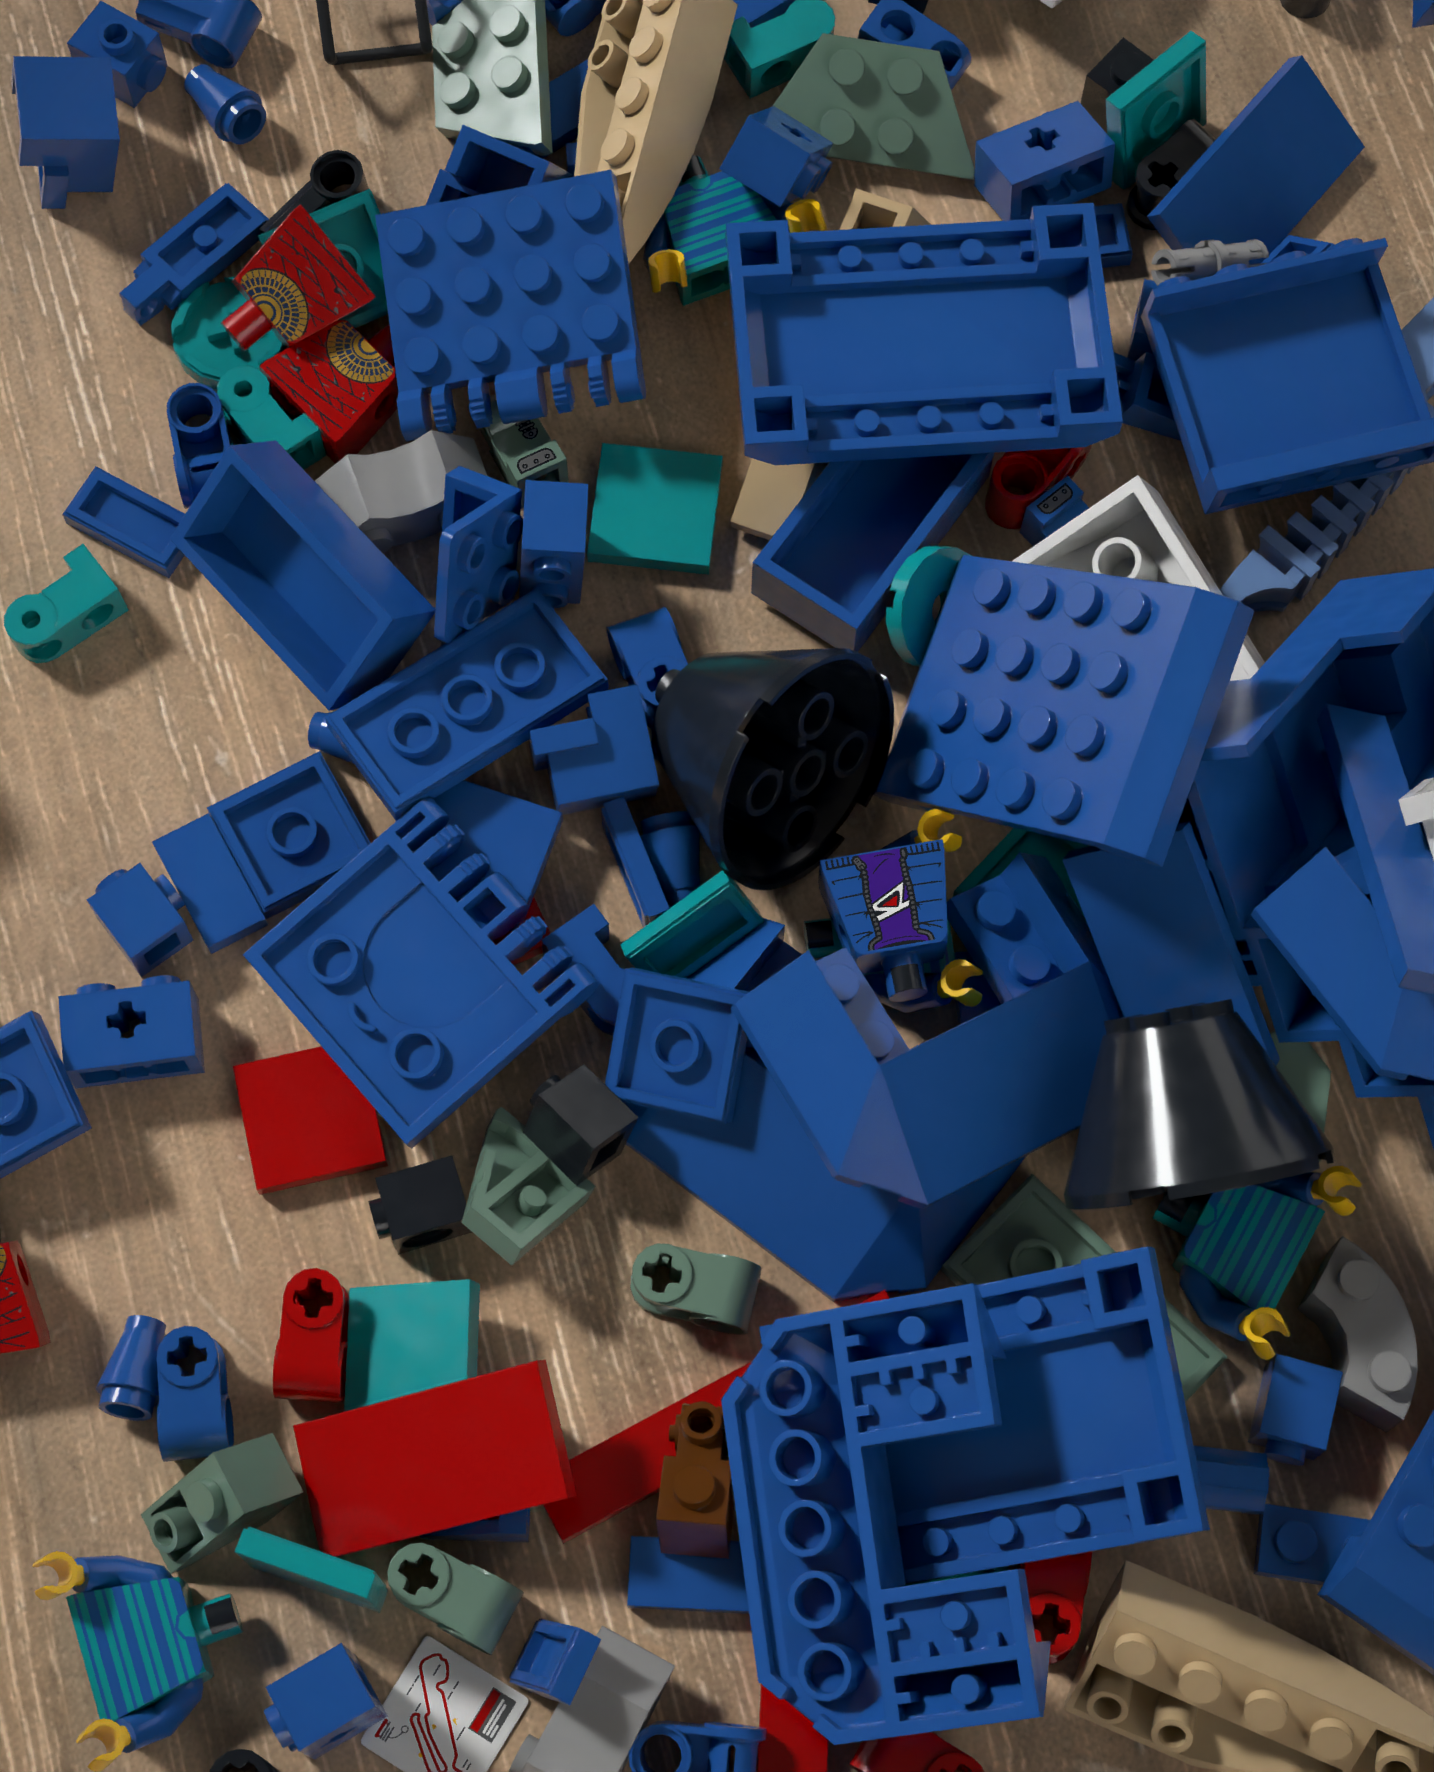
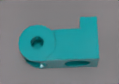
M796 0L790 4L785 14L753 28L750 27L744 16L733 21L724 60L749 99L791 80L822 33L834 35L835 14L833 9L822 0Z
M248 365L237 366L221 376L217 385V394L221 401L228 426L242 444L276 440L303 470L326 456L320 429L304 413L291 421L274 400L269 381L258 368Z
M81 544L63 557L70 572L43 589L38 595H24L15 599L8 606L4 615V627L16 649L26 660L35 663H47L57 659L129 611L119 589L84 544Z

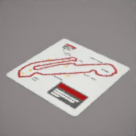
M426 1636L382 1705L388 1717L369 1727L361 1739V1744L403 1772H487L528 1705V1698L434 1638Z

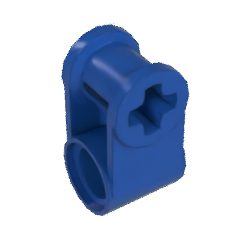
M188 383L177 388L167 402V417L175 452L173 454V463L185 509L191 506L228 447L234 445L231 441L229 426L218 394L211 387L201 383ZM199 414L211 416L205 425L199 427L185 425L193 416Z
M666 607L606 627L609 645L620 674L629 686L639 685L646 723L651 729L653 728L655 714L659 705L655 698V691L660 679L672 669L681 671L688 665L677 629Z
M183 1326L173 1329L162 1339L158 1346L156 1357L159 1391L157 1432L161 1458L163 1462L207 1458L213 1452L234 1446V1425L232 1407L228 1395L225 1353L215 1339L198 1327ZM194 1345L201 1353L207 1355V1360L197 1363L194 1369L195 1375L190 1376L188 1372L177 1365V1359L188 1357L189 1346Z
M670 1720L656 1721L638 1733L628 1753L629 1766L632 1772H655L648 1766L644 1750L647 1741L652 1736L663 1734L674 1739L681 1750V1762L674 1772H729L731 1745L735 1746L736 1749L734 1772H756L758 1743L766 1740L767 1729L758 1726L721 1722H704V1724Z

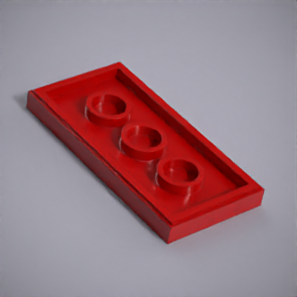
M546 1360L528 1362L293 1425L319 1551L334 1557L577 1496Z

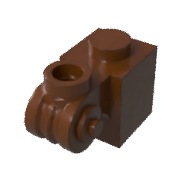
M708 1402L683 1403L681 1414L676 1415L675 1425H670L669 1441L675 1442L676 1456L664 1455L656 1516L660 1550L664 1554L729 1559L735 1501L729 1460H724V1457H728L722 1406L715 1407Z

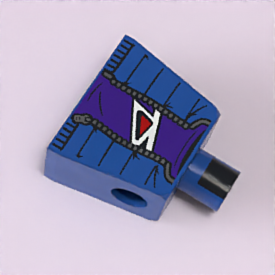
M943 839L820 860L818 875L820 893L842 948L846 947L862 974L883 971L888 997L892 1002L910 1001L926 995L928 990L922 964L943 959L948 939Z

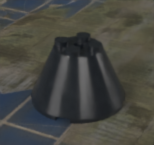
M845 648L715 652L696 658L681 671L672 669L660 679L655 691V698L659 705L653 722L651 739L654 759L660 762L719 867L736 882L754 890H773L803 878L820 865V860L827 859L845 840L843 836L836 832L846 821L856 803L865 808L869 804L889 754L894 727V701L891 686L887 677L877 672L871 663L872 659L857 651Z
M1232 999L1196 1003L1165 1009L1164 1012L1146 1015L1139 1014L1104 1021L1106 1035L1102 1037L1064 1190L1066 1208L1068 1209L1112 1208L1133 1205L1134 1199L1162 1194L1165 1192L1164 1187H1167L1169 1200L1256 1185L1320 1169L1319 1160H1326L1327 1164L1336 1162L1334 1148L1242 1017L1237 1011H1234Z

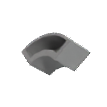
M430 430L413 442L390 451L369 455L347 454L316 479L315 482L382 553H385L392 546L417 541L442 532L445 474L458 466L486 476L487 474L474 438Z
M1342 1236L1326 1253L1297 1309L1318 1326L1330 1347L1333 1369L1343 1372L1336 1405L1387 1433L1404 1420L1412 1401L1417 1377L1415 1332L1404 1300L1386 1272L1370 1255Z
M602 1626L596 1635L601 1641L571 1704L558 1703L540 1739L531 1734L526 1737L512 1762L509 1772H623L629 1760L628 1753L638 1733L646 1727L675 1665Z

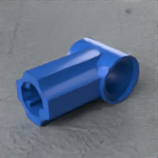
M139 0L135 11L139 22L156 31L190 43L192 49L201 58L224 69L236 66L262 20L259 8L251 0Z
M1194 1446L1206 1509L1258 1515L1264 1513L1269 1488L1267 1454Z

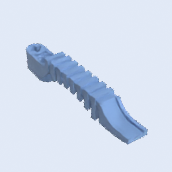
M1434 297L1401 330L1431 418L1434 417V407L1427 401L1434 395ZM1415 467L1333 485V500L1329 502L1320 495L1311 504L1312 518L1309 521L1296 511L1287 520L1288 534L1285 537L1268 525L1259 534L1260 548L1257 551L1253 549L1234 570L1220 589L1222 595L1240 601L1253 609L1254 612H1283L1295 597L1301 601L1311 590L1316 577L1320 579L1324 575L1334 557H1339L1347 548L1352 536L1356 537L1365 527L1370 515L1373 516L1383 506L1388 494L1391 495L1401 485L1406 473L1409 474Z

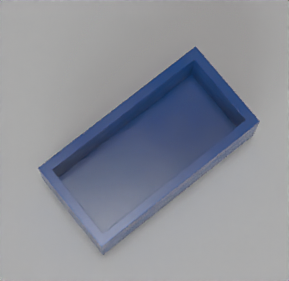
M276 440L230 445L169 538L328 711L341 708L387 680L435 614V608Z
M994 453L829 462L753 561L751 593L833 647L858 652L886 615V607L893 606L896 592L890 591V588L899 568L908 556L922 547L938 546L989 478Z

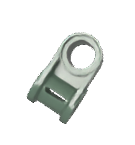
M657 1243L646 1247L637 1255L632 1267L630 1290L634 1301L642 1309L652 1314L689 1321L700 1327L717 1332L745 1335L748 1333L762 1268L754 1262L735 1256L716 1253L708 1254L670 1244ZM657 1266L670 1268L669 1279L674 1281L667 1284L664 1293L651 1290L653 1285L652 1279L648 1276L654 1275Z
M425 1543L409 1544L398 1550L391 1559L387 1571L388 1584L394 1596L401 1604L438 1624V1628L489 1655H492L524 1594L522 1590L500 1577L473 1564L468 1565ZM424 1559L431 1561L430 1571L438 1581L433 1589L422 1586L416 1595L407 1593L410 1583L402 1574L403 1570L407 1565L419 1568Z

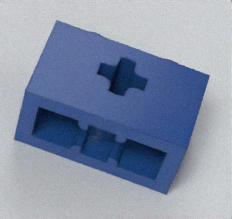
M1075 101L976 141L974 186L1003 221L1030 219L1033 206L1072 204L1111 188L1115 142L1079 101Z
M773 106L747 117L719 169L779 207H782L797 198L803 200L810 191L814 194L818 191L833 165V162L826 159V156L834 143Z
M525 480L519 598L538 588L553 609L562 608L568 603L580 604L586 546L588 484Z
M160 975L144 979L139 987L116 989L111 984L95 983L79 987L74 995L58 996L63 1065L75 1089L205 1073L199 998L189 980L180 981V978L176 976ZM139 1019L141 1024L135 1026L134 1036L124 1038L122 1033L129 1031V1021Z
M342 1643L265 1687L274 1704L263 1711L279 1743L283 1748L288 1746L291 1752L298 1749L299 1752L313 1759H317L388 1717L356 1655Z

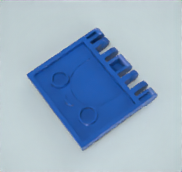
M612 170L375 215L398 386L397 409L401 432L406 442L414 441L430 430H433L429 393H431L434 421L438 431L449 434L456 431L457 418L452 389L467 386L470 415L477 429L489 427L490 424H493L489 382H495L497 406L503 424L547 417L548 407L544 372H550L553 400L558 413L572 412L575 394L571 381V367L587 365L589 392L596 407L610 405L612 397L607 361L610 360L619 402L625 403L646 398L617 177Z
M427 797L414 805L242 954L411 1149L554 1023L577 1009L595 992L599 985V982L582 963L571 966L563 973L569 964L572 963L574 956L565 945H558L555 949L547 952L523 975L516 969L511 961L522 957L546 934L548 926L539 916H532L523 924H520L517 929L513 930L499 944L495 945L492 942L513 928L527 914L530 908L529 904L501 873L496 872L485 878L459 902L454 899L466 893L489 871L491 862L483 853H474L472 856H469L440 881L434 877L428 869L440 865L449 855L454 853L460 847V844L464 842L465 833L457 824H449L445 827L449 821V815L432 797ZM548 986L540 994L537 992L538 990Z

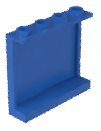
M1360 238L1347 239L1335 244L1327 251L1306 255L1303 251H1292L1277 257L1268 264L1250 268L1242 263L1233 264L1222 268L1213 276L1191 281L1186 276L1174 277L1152 289L1141 318L1205 515L1434 462V417L1431 418L1378 264L1388 247L1386 238L1364 243Z

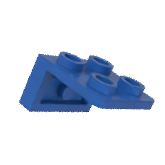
M458 466L445 474L443 525L439 541L434 637L448 644L463 632L473 629L478 623L504 605L509 604L514 599L520 581L516 566L518 542L523 531V518L520 515L522 489L462 466Z

